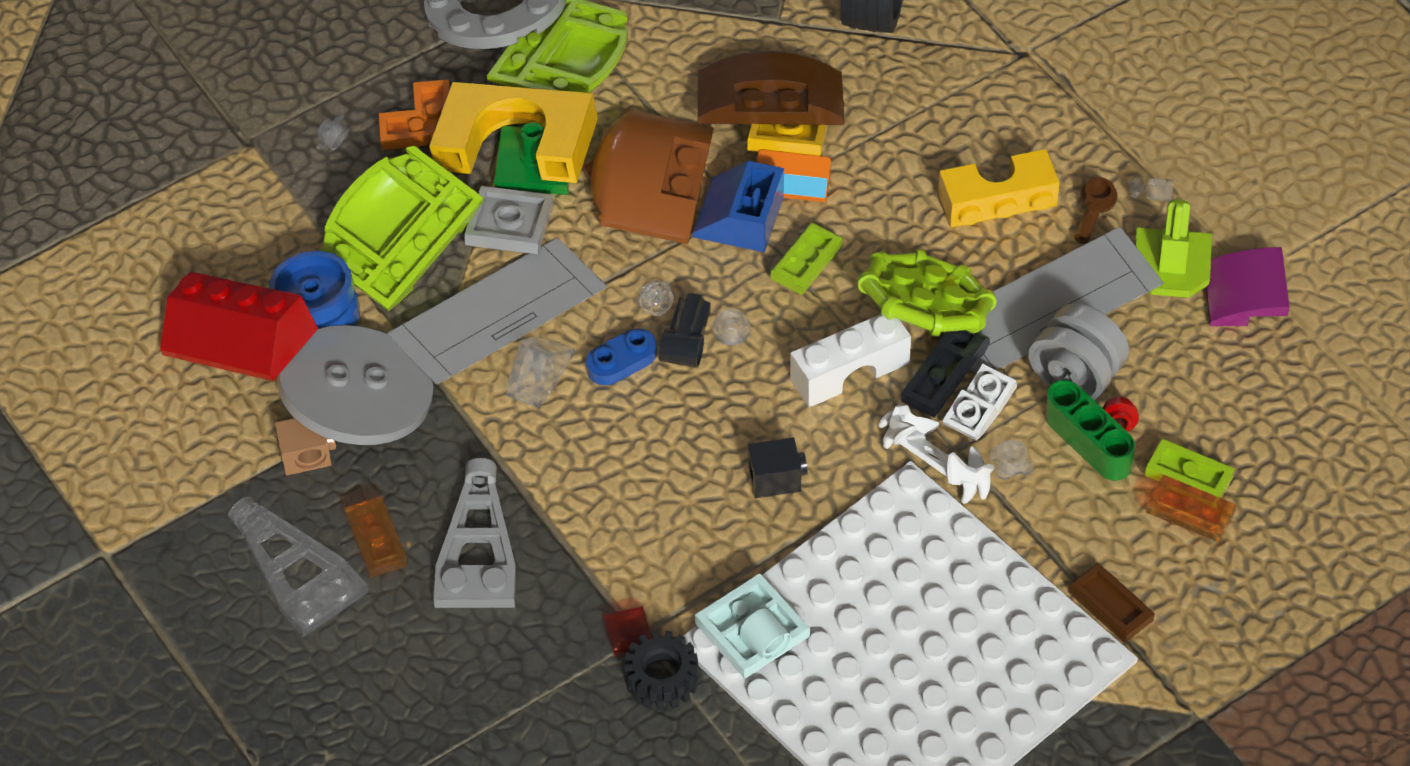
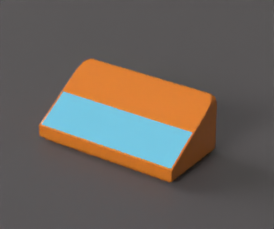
M763 149L758 151L757 163L784 168V198L826 203L831 177V158Z

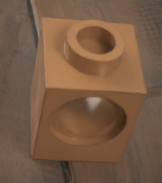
M295 418L274 423L286 476L332 466L329 451L336 449L335 440L328 439L311 431Z

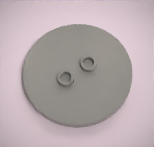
M340 325L318 329L277 377L278 392L281 400L297 421L323 437L355 445L389 443L407 436L417 429L426 418L433 396L432 380L388 334L360 326Z

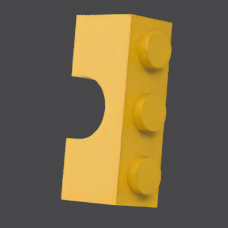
M1043 149L1011 156L1009 179L1003 182L985 180L979 174L975 164L939 171L938 196L950 228L1057 206L1060 182L1047 150Z

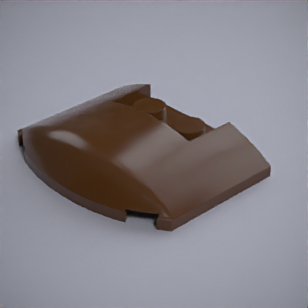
M753 51L726 57L698 70V124L844 125L842 72L812 57L785 51Z

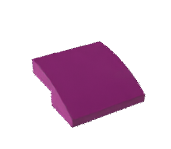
M1282 247L1238 251L1211 259L1210 282L1205 287L1210 326H1248L1249 317L1288 316L1290 306Z

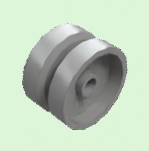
M1072 303L1063 305L1047 324V328L1029 347L1028 358L1034 372L1048 387L1059 380L1072 381L1095 401L1109 385L1111 378L1128 359L1130 348L1123 332L1104 313L1087 305Z

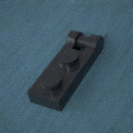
M967 330L945 332L901 392V402L935 418L978 357L981 358L985 354L990 338L979 332L974 335ZM959 345H962V346L965 347V349H962V348H960V347H958V346H959Z

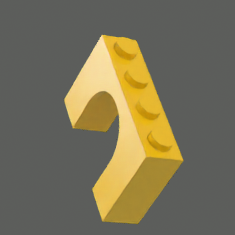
M452 82L429 145L432 158L449 172L471 174L480 147L489 134L502 126L534 122L542 125L544 128L536 152L541 180L577 183L598 120L593 93Z

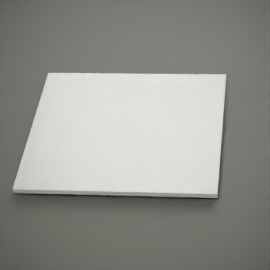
M912 461L904 465L762 575L809 626L810 637L744 679L698 626H695L684 635L685 645L691 642L694 646V653H697L698 666L804 766H1013L1138 661V658Z

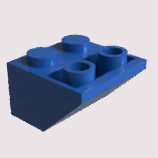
M746 161L714 176L693 230V238L765 252L784 198V168Z

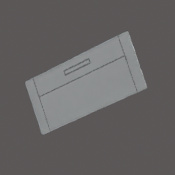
M1118 227L993 291L997 304L989 312L985 328L979 331V333L990 338V343L985 354L981 358L978 357L971 369L977 374L981 365L984 364L997 371L1028 355L1029 347L1047 328L1049 321L1063 305L1078 303L1107 314L1164 283L1124 230ZM959 345V346H958V347H960V348H962V349H965V347L962 346V345Z
M556 238L541 246L538 255H525L388 332V335L435 384H439L604 290L607 286L559 238Z

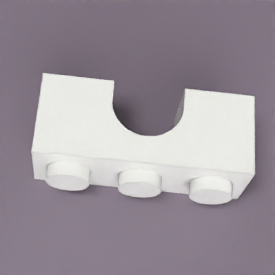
M882 314L791 352L790 381L809 408L841 394L844 380L850 373L862 366H868L875 378H878L910 364L911 335L899 319L888 320Z

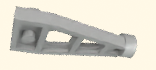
M475 458L469 460L465 465V483L435 566V608H515L516 565L495 485L497 466L489 459ZM473 509H489L491 513V528H465L468 511ZM466 543H489L492 546L495 557L493 565H459L458 560Z

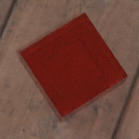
M643 606L604 615V624L614 656L628 653L632 642L639 645L638 637L643 634L646 635L648 640L652 639Z

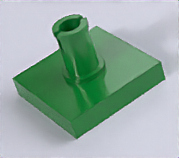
M533 122L525 124L523 127L502 126L494 187L543 194L568 195L569 182L541 180L536 152L544 132L542 125Z

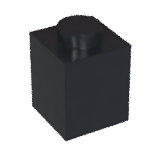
M794 437L748 444V469L755 498L801 492V476L808 475L807 461L804 452H797Z

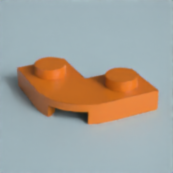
M449 79L414 82L415 110L379 113L382 150L408 148L411 146L421 147L431 143L450 91Z

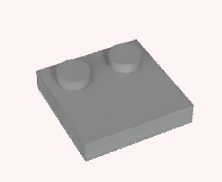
M481 186L478 194L484 197V201L467 225L464 234L465 245L538 255L554 207L553 195Z

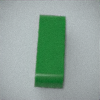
M1059 380L1052 383L1048 388L1046 398L1045 421L1101 476L1112 481L1126 478L1131 473L1135 450L1133 437L1076 383L1068 380Z

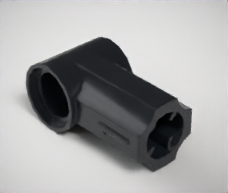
M688 293L684 297H679L670 329L665 328L662 334L659 349L660 362L693 368L699 367L704 347V332L711 312V303L703 299L701 295Z

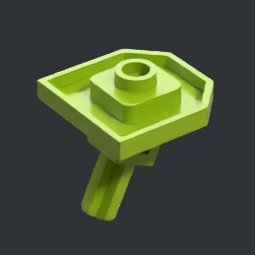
M1176 198V200L1168 202L1165 228L1137 227L1135 246L1164 283L1149 291L1151 295L1190 298L1208 286L1210 282L1212 233L1189 232L1188 225L1191 205L1182 198Z

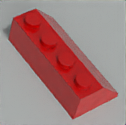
M190 271L167 296L160 351L164 356L274 381L314 335L318 327L301 295Z

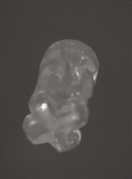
M1138 176L1131 178L1129 188L1131 198L1138 199L1141 192L1146 193L1147 200H1172L1173 179L1149 178L1147 184L1141 183V179Z

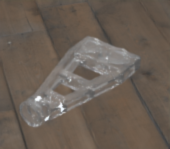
M253 497L242 498L231 508L228 517L242 532L279 610L303 637L368 593L367 583L344 558L262 505H259ZM279 533L293 546L272 559L261 543L274 534ZM300 558L308 559L321 568L322 573L297 590L289 586L283 574L285 568Z

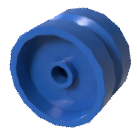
M323 251L299 253L280 264L274 270L269 280L270 289L301 295L318 329L340 325L356 326L360 319V305L357 293L354 290L351 270L343 259L333 253Z

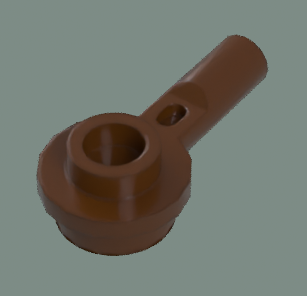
M1092 178L1081 189L1080 199L1086 209L1074 236L1075 240L1079 243H1088L1099 214L1113 209L1117 202L1118 194L1116 188L1106 178Z

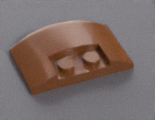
M630 109L624 112L604 134L593 160L590 190L592 203L596 202L601 212L597 218L600 225L688 244L714 127Z

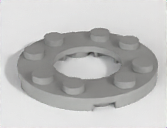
M424 0V10L429 27L435 29L438 32L439 38L443 41L464 48L490 49L516 44L519 37L526 36L533 30L537 34L544 31L560 16L566 0H524L512 10L497 15L470 13L462 8L461 0Z

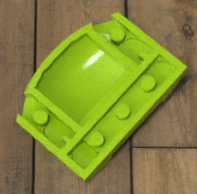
M566 0L560 16L548 28L539 34L533 30L528 35L519 37L518 43L509 45L488 73L487 81L511 87L591 93L614 70L625 50L628 38V29L625 26L627 22L626 11L586 0Z
M415 146L406 148L408 154L388 160V157L383 158L352 183L330 214L324 228L326 233L323 250L319 248V251L333 253L343 259L351 270L354 286L387 311L393 309L414 289V284L456 235L464 231L484 201V197Z

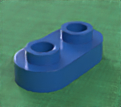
M631 329L594 348L586 358L588 377L596 384L612 385L649 366L657 356L655 336L645 329ZM605 359L610 360L609 362H601Z

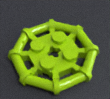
M916 249L914 253L887 254L883 251L876 252L870 256L869 266L866 271L861 273L857 279L859 290L864 294H868L881 308L883 317L888 320L896 318L928 330L929 334L939 336L940 332L967 330L971 333H977L983 330L986 326V318L989 312L997 304L995 294L985 289L971 275V268L964 264L956 266L928 256L925 250Z

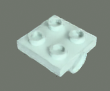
M760 573L695 614V624L744 679L810 637L809 626Z

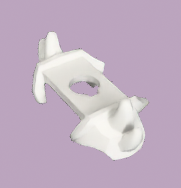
M898 404L894 410L889 411L882 417L878 426L883 428L889 425L883 438V447L885 449H888L892 444H901L947 476L948 483L963 485V495L961 498L963 504L968 503L974 497L978 488L980 498L982 500L986 499L991 485L990 474L995 467L992 464H985L977 448L970 447L968 464H965L954 452L947 455L926 440L925 436L933 432L940 425L938 421L917 417L911 413L909 406Z

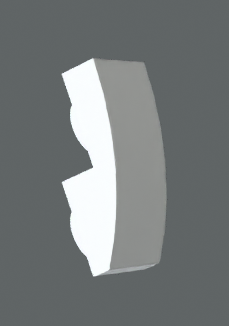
M982 364L967 390L960 391L944 417L943 424L977 441L993 423L1017 388L1016 380Z

